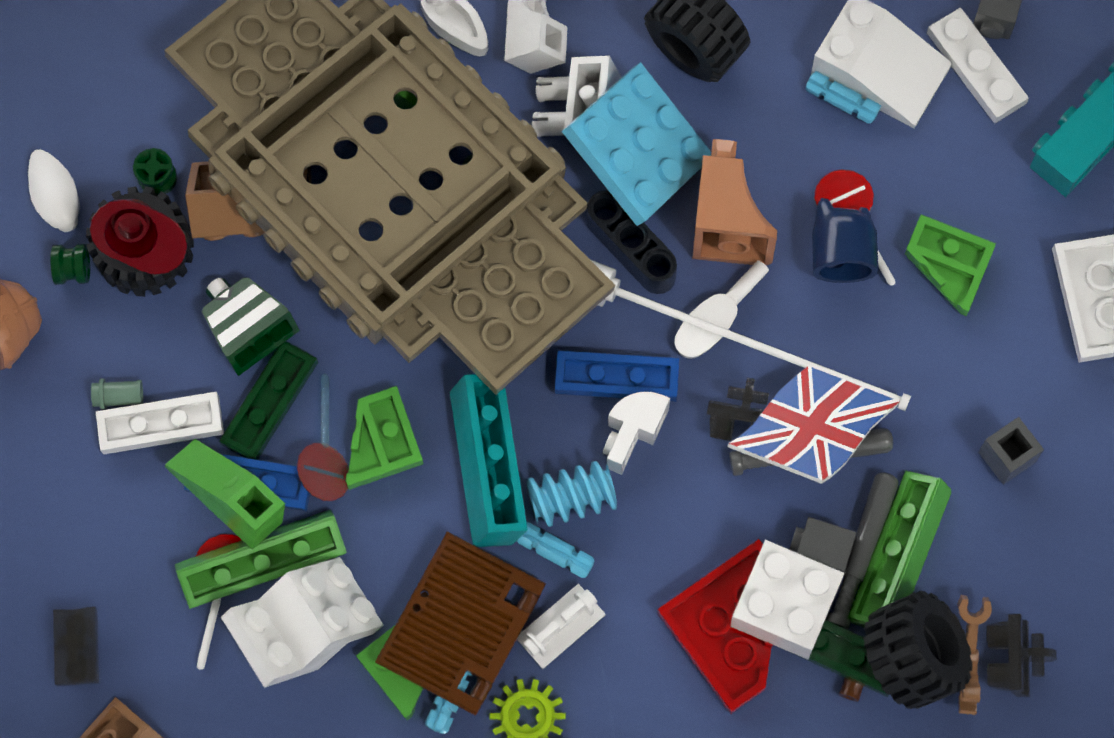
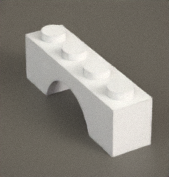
M508 0L504 61L530 74L566 63L567 26L550 18L546 8V0Z

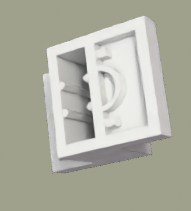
M341 557L289 571L258 600L232 607L221 616L264 688L320 669L347 643L373 635L383 626L373 605L367 600L353 578L352 572L344 564Z

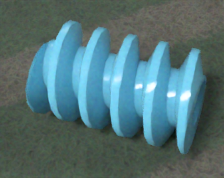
M592 461L589 475H587L581 465H577L574 470V479H571L566 470L561 469L559 470L558 483L554 482L550 474H543L542 487H539L532 477L527 478V489L537 524L538 518L542 517L548 527L553 526L554 513H558L564 523L569 522L570 509L573 508L581 519L585 518L586 505L589 504L596 514H601L602 501L604 500L607 501L612 510L617 509L616 494L607 464L604 471L597 461Z

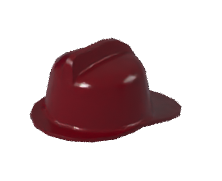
M120 199L110 201L101 206L92 217L90 233L92 241L99 251L140 271L150 274L168 273L177 268L185 258L187 242L185 233L179 224L167 215L152 209L141 200Z

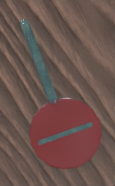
M323 374L321 376V443H313L302 450L298 457L297 470L304 488L312 496L322 501H334L344 496L349 489L346 483L349 467L344 457L335 448L329 446V376Z

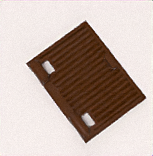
M446 532L375 663L476 716L540 598L546 583ZM513 584L524 589L516 606L505 601ZM466 671L478 677L469 694L457 689Z

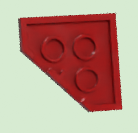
M760 539L747 546L657 609L661 619L730 714L765 691L772 644L730 626L734 611L762 549L763 543Z

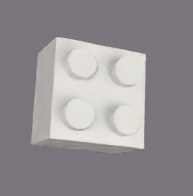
M765 540L734 611L730 626L808 660L844 573Z

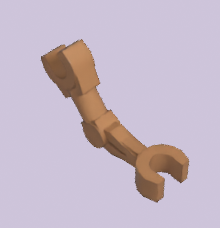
M961 595L957 605L959 614L967 622L965 634L972 654L970 655L972 671H970L971 679L969 683L965 684L966 688L959 692L958 708L960 714L976 715L981 691L977 668L979 660V650L977 649L978 626L988 620L992 607L989 598L983 597L981 610L971 613L967 610V595Z

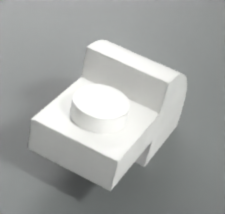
M638 392L621 399L612 408L608 415V426L618 430L619 433L612 431L603 449V454L608 455L607 465L609 470L621 475L623 474L638 439L651 445L654 444L669 411V397L654 392Z

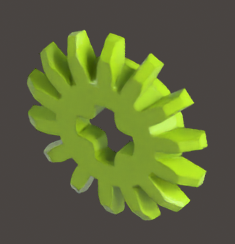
M523 679L517 680L518 691L513 693L507 685L502 688L508 697L505 702L496 697L494 698L492 703L501 708L500 713H490L491 720L501 721V726L492 730L494 735L506 732L508 735L506 738H549L547 735L550 732L558 735L562 734L563 729L554 726V722L566 719V713H555L554 708L562 704L563 701L561 697L553 701L549 700L548 697L554 689L550 685L542 693L537 691L539 680L533 679L531 689H525ZM525 706L528 710L534 707L538 709L539 713L535 716L538 724L535 727L531 728L528 724L523 726L517 724L516 721L521 717L518 711L520 707Z

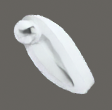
M420 0L424 17L439 36L472 55L481 57L487 53L488 38L486 30L477 11L467 0Z
M35 150L30 156L28 170L31 201L36 211L49 225L58 228L60 231L70 232L78 224L77 217L80 209L74 180L68 170L50 153L43 150Z

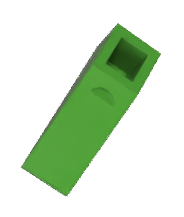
M194 439L165 464V468L252 550L282 524L285 503L254 474L200 441Z

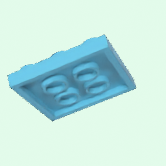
M641 62L631 68L562 130V133L636 226L652 216L702 168L703 155L711 156L712 153Z

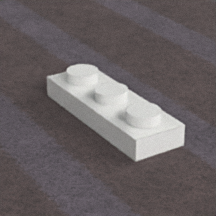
M961 7L928 27V36L943 56L952 62V68L994 124L1027 104L1029 99L1027 94Z
M217 391L96 411L99 445L103 455L224 434L220 399Z

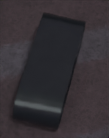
M599 191L593 194L587 205V221L591 232L647 291L654 294H663L671 290L675 284L677 261L674 254L644 222L636 226L609 191ZM601 209H609L615 213L614 217L608 220L599 219L595 214ZM627 237H636L641 240L642 244L636 248H628L622 244V241ZM654 265H662L669 272L662 277H656L650 274L648 270Z

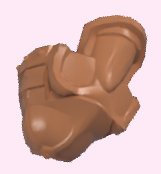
M0 279V370L12 368V365L29 345L30 340L39 332L42 323L37 298L30 295L19 283Z

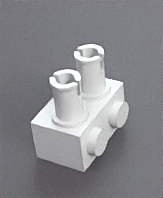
M610 56L571 57L570 76L537 78V84H541V86L536 85V95L539 102L567 100L566 112H534L532 118L534 120L537 119V121H532V127L537 137L564 135L562 130L621 78Z

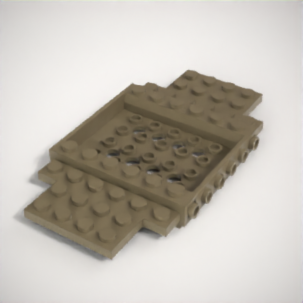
M227 0L164 50L165 57L215 107L188 129V137L210 158L208 159L210 172L208 179L211 185L220 195L225 196L228 194L237 203L236 209L247 223L252 225L255 222L265 232L263 236L273 250L278 253L283 250L292 260L291 266L304 281L311 279L320 288L318 292L322 300L333 310L339 308L348 317L346 320L348 326L361 339L366 336L375 345L384 337L410 363L440 337L497 395L614 291L616 285L562 232L564 228L587 209L588 205L564 180L566 166L562 156L554 148H547L537 138L534 128L523 119L519 121L509 111V105L497 92L491 93L482 84L480 75L470 65L464 66L455 57L452 47L444 39H437L428 30L424 19L415 11L410 13L401 3L398 6L395 4L390 7L384 0H348L338 8L331 0ZM401 91H409L416 96L417 103L411 109H401L394 103L395 95ZM373 115L381 116L386 120L388 126L384 132L372 134L364 127L365 120ZM342 140H349L357 146L358 151L354 157L342 159L335 154V145ZM456 146H464L471 151L473 157L469 163L457 165L449 158L450 150ZM319 165L327 171L328 175L324 182L311 184L305 180L303 176L304 171L309 166ZM426 171H435L441 175L443 183L436 190H427L420 184V176ZM397 196H405L411 200L413 209L406 215H396L390 210V201ZM368 221L378 223L383 229L382 236L375 241L363 239L359 234V228L363 223Z

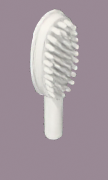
M757 260L726 294L711 296L689 315L729 330L737 316V305L769 271L768 267ZM683 322L675 336L674 344L681 356L693 359L710 350L723 336Z

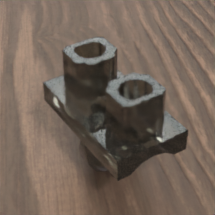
M747 377L745 389L729 386L727 398L743 401L742 405L710 400L707 414L711 415L709 422L710 437L731 441L735 420L751 422L752 426L764 410L750 407L751 402L767 405L769 393L753 390L755 379Z
M93 606L80 609L53 610L55 685L58 687L99 683L97 608Z
M1008 614V621L987 625L988 647L991 650L1008 649L1009 663L988 664V686L993 689L1011 691L1017 697H1030L1029 662H1032V676L1044 677L1045 662L1056 661L1057 650L1044 648V634L1042 633L1031 634L1032 648H1029V622L1022 620L1021 614Z

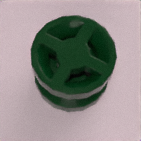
M150 148L142 151L135 158L133 172L143 191L145 187L153 188L158 196L161 191L167 194L175 187L177 171L166 152L161 149ZM160 172H163V173H164V174H161V175H160L159 177H157V179H156V175H158Z
M77 244L74 248L66 249L63 245H53L50 264L54 284H65L68 280H75L79 284L89 283L91 266L87 244Z

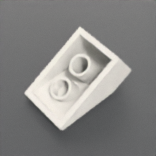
M848 0L814 56L811 75L817 71L829 77L830 82L836 81L861 94L863 99L869 98L880 104L881 112L915 129L949 71L952 62L884 8L868 0Z

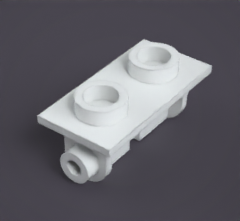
M578 583L523 630L517 640L538 665L544 669L606 614L596 604L598 601L588 589L584 590Z

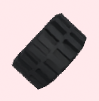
M658 0L644 16L646 29L660 51L684 72L705 82H718L751 43L748 30L741 18L725 0Z
M136 186L128 187V194L121 195L119 190L112 193L111 195L114 198L112 201L120 199L141 200L152 209L167 215L177 222L185 233L187 250L185 258L177 268L164 274H150L99 251L92 241L90 228H87L86 237L90 242L87 244V248L101 275L104 276L107 283L112 287L116 285L120 292L127 295L132 289L138 297H145L146 290H151L154 296L162 293L160 287L165 284L171 289L176 285L174 278L177 275L183 278L188 270L184 263H192L194 256L190 249L194 247V240L180 207L175 201L171 202L167 194L161 191L157 196L154 189L145 187L143 193H139ZM103 199L98 204L99 208L108 202ZM94 212L92 213L89 219L90 222L92 221V217L95 214Z
M918 591L881 607L869 615V621L865 623L864 627L866 633L864 637V646L867 649L866 656L876 680L880 682L886 694L891 695L893 701L899 705L903 703L905 708L919 709L966 688L965 684H968L971 679V649L958 618L951 612L949 606L944 601L940 602L939 598L932 593L927 594L926 591Z

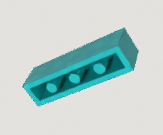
M1114 62L1108 69L1111 74L1104 82L1099 79L1095 80L1083 95L1086 101L1078 109L1072 105L1057 122L1060 128L1052 136L1046 132L1031 150L1035 153V156L1029 168L1065 198L1114 147Z
M476 374L463 375L450 391V399L472 545L476 547L513 545L528 529L506 390L504 388L496 395Z

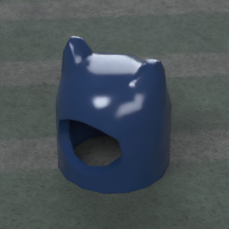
M820 199L816 209V220L812 232L813 275L817 279L833 283H853L873 278L878 274L877 230L868 208L860 207L859 210L835 208L828 199ZM844 263V264H843L841 267H839V268H828V267H827V266L834 265V264Z

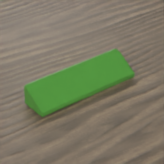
M905 470L871 557L863 583L860 584L849 612L848 619H850L851 623L864 628L872 612L913 593L951 495V488L941 478Z
M326 510L276 528L253 550L241 540L176 563L175 569L189 609L282 577L289 571L344 555L347 551L332 510Z

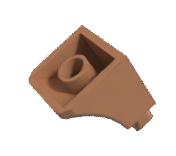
M713 139L711 156L703 155L692 259L753 265L759 260L765 265H770L773 263L777 230L765 219L750 194L745 178L743 159L735 158L737 142Z

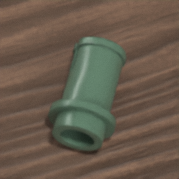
M100 378L99 382L91 384L92 406L106 410L107 406L143 404L142 380L106 382L105 378Z

